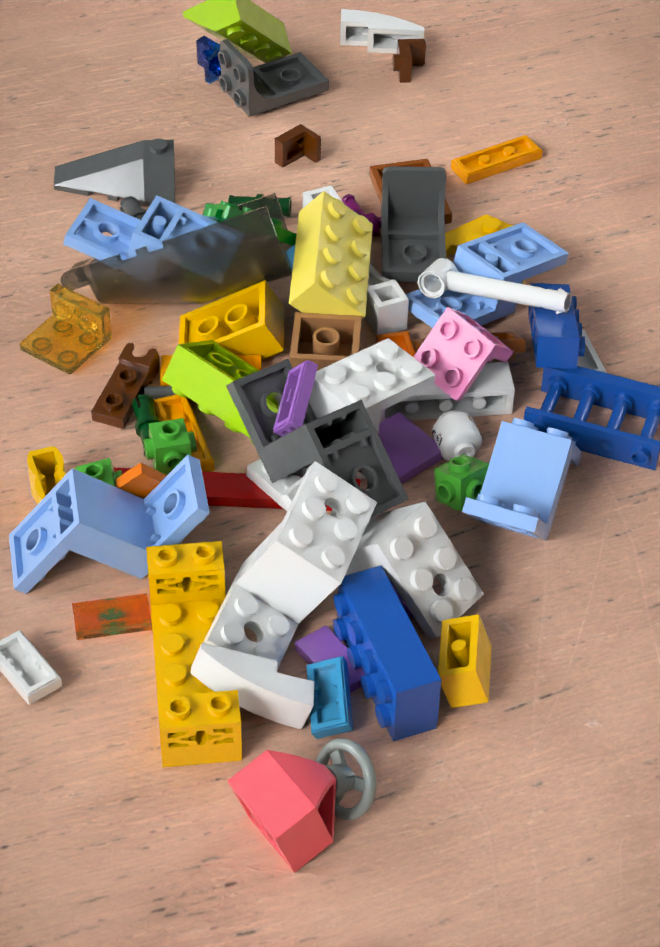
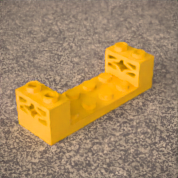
M222 541L146 547L162 768L242 761L241 716L238 690L215 692L191 674V666L201 643L204 642L226 597Z

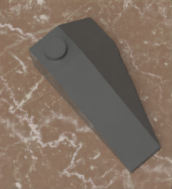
M174 139L142 140L55 166L54 190L85 196L100 193L107 195L108 200L118 201L120 197L133 196L137 199L139 205L149 207L156 195L175 203Z

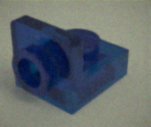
M203 36L196 40L197 63L204 68L205 81L211 84L221 76V64L218 59L220 44Z

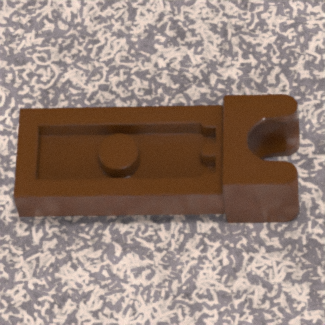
M127 343L118 358L119 363L91 411L92 421L121 429L125 428L134 411L132 407L133 399L136 398L139 402L138 396L144 393L145 386H148L149 383L152 384L159 371L160 358L156 349H150L143 357H135L132 354L134 344Z

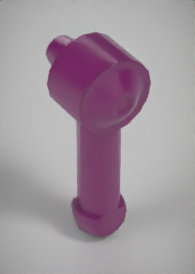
M346 194L343 196L342 202L344 205L357 214L366 217L373 224L372 236L378 235L381 228V217H377L374 213L366 214L356 202L354 195Z

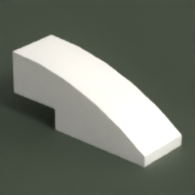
M341 9L340 45L368 46L367 52L397 53L398 39H424V27L410 21L375 12Z
M201 643L191 666V674L215 692L238 690L239 706L251 713L276 723L302 729L314 706V681L277 673V660Z

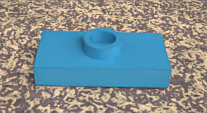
M340 656L306 665L307 680L314 681V706L310 712L312 735L316 739L353 731L348 665L345 658Z

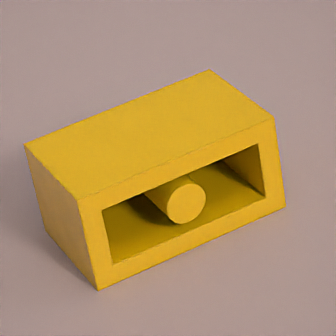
M479 614L442 620L438 674L451 708L489 702L492 645Z

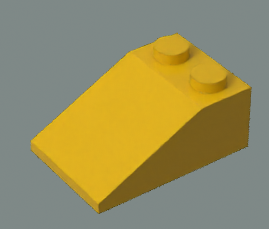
M264 280L180 315L178 344L214 340L235 355H261V360L272 357L284 351V306Z

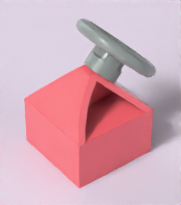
M338 738L328 742L319 752L316 761L283 752L266 750L227 781L246 815L294 873L334 842L335 817L342 820H355L366 814L374 801L377 784L375 769L367 752L358 743L346 738ZM343 751L349 752L356 758L362 769L363 777L355 775L353 770L347 766ZM330 758L332 759L333 765H328ZM352 789L363 792L362 798L356 806L345 808L339 805L345 792Z

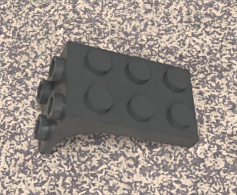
M228 39L220 41V51L218 52V59L221 64L220 87L223 92L227 93L234 100L236 106L240 107L249 117L329 90V80L301 52L253 67Z
M388 166L383 169L381 200L383 277L395 279L397 282H418L419 276L435 260L439 258L446 259L444 220L446 170L444 168Z

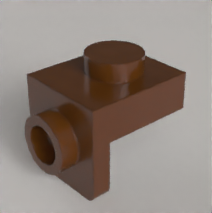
M425 39L397 40V54H393L392 66L393 71H398L400 83L411 82L412 66H423L425 64Z
M302 124L274 138L275 163L282 168L303 156H306L315 163L321 160V137Z

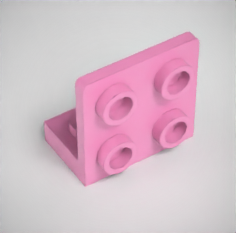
M447 307L414 355V358L436 375L434 384L454 400L460 401L487 361L491 362L495 358L507 362L514 351L467 314Z

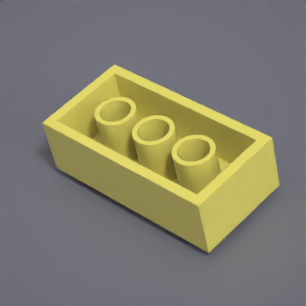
M325 191L299 211L289 304L302 313L362 316L363 319L366 316L373 224L366 217L357 214L344 205L341 200L332 197Z

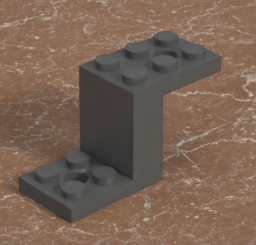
M289 359L226 385L272 483L305 469L316 461L377 502L371 517L408 500V496L362 399L318 419L308 403L303 426L295 428L294 431L281 437L273 433L277 413L268 408L266 399L267 396H271L280 406L288 372L293 369ZM357 472L362 473L366 477V490L357 484Z

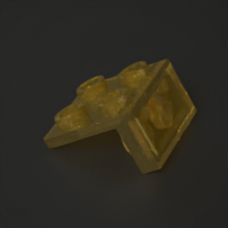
M56 284L49 290L52 316L23 339L19 345L20 350L67 374H72L112 339L110 308L69 288Z

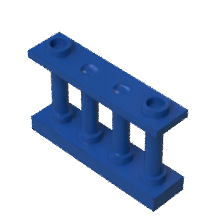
M577 366V369H543L541 391L547 394L540 410L526 406L524 412L525 421L533 423L534 427L538 428V431L544 433L547 432L548 427L569 433L568 436L572 437V441L576 442L575 445L580 451L656 470L660 453V441L654 440L660 423L659 386ZM560 396L580 401L573 418L553 413ZM593 405L613 410L606 427L586 422ZM626 413L646 418L640 436L620 431Z

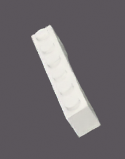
M331 185L303 192V208L323 191L336 199H341ZM370 263L366 316L364 318L375 335L394 333L407 329L409 299L395 279L383 277Z

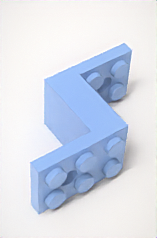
M513 418L512 423L502 421L481 493L478 494L477 500L466 497L462 512L477 521L547 541L569 465L579 466L582 452L575 445L576 442L572 441V437L568 436L569 433L548 427L547 432L544 433L538 431V428L534 427L533 423L518 418Z
M187 455L144 499L72 468L9 534L14 589L27 594L38 582L45 578L46 574L59 560H63L69 550L143 579L148 574L146 547L181 544L183 539L198 524L202 523L210 513L200 460Z

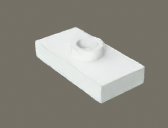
M21 630L0 640V671L28 705L62 687L61 677Z

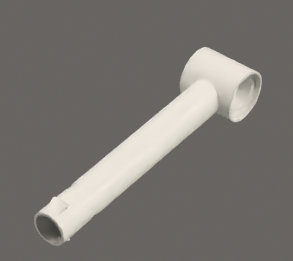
M445 258L435 260L418 278L420 291L429 298H438L446 290L533 307H542L557 311L556 314L567 313L572 299L571 293L565 292L562 288L558 290L544 289L458 272L457 267L452 261Z

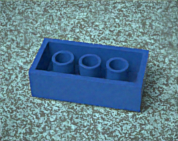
M382 566L345 575L342 583L338 586V594L334 595L337 619L333 620V628L340 641L344 640L347 646V657L353 669L362 668L365 674L361 676V686L366 698H372L376 705L375 714L380 727L387 728L393 742L437 729L441 678Z

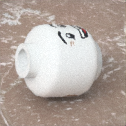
M461 411L446 412L437 419L433 426V440L441 451L442 457L447 461L463 454L473 457L481 447V433L468 413Z

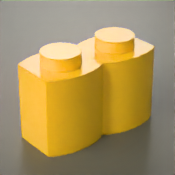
M55 446L29 451L27 455L31 493L37 504L66 475L63 456Z

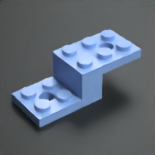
M157 195L141 220L90 198L66 233L63 245L153 283L167 259L221 282L243 243L245 233ZM103 232H108V233H110L112 236H106V235H103L102 233H103ZM199 243H205L210 247L201 246Z
M522 222L458 245L453 263L457 267L458 272L522 284L525 279L566 264L569 253ZM420 289L405 294L409 299L408 311L431 328L435 326L447 307L465 313L478 324L484 325L514 313L517 304L446 290L438 298H429Z

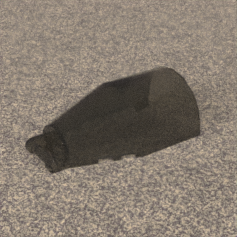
M273 193L237 205L241 211L243 207L253 209V211L162 241L164 248L148 252L147 246L135 250L137 256L124 260L118 254L102 260L92 257L77 262L70 270L63 273L61 284L67 290H75L90 285L100 304H207L264 280L270 283L291 276L293 267L286 251L292 246L284 243L280 244L270 218L282 221L281 228L288 230L277 195Z

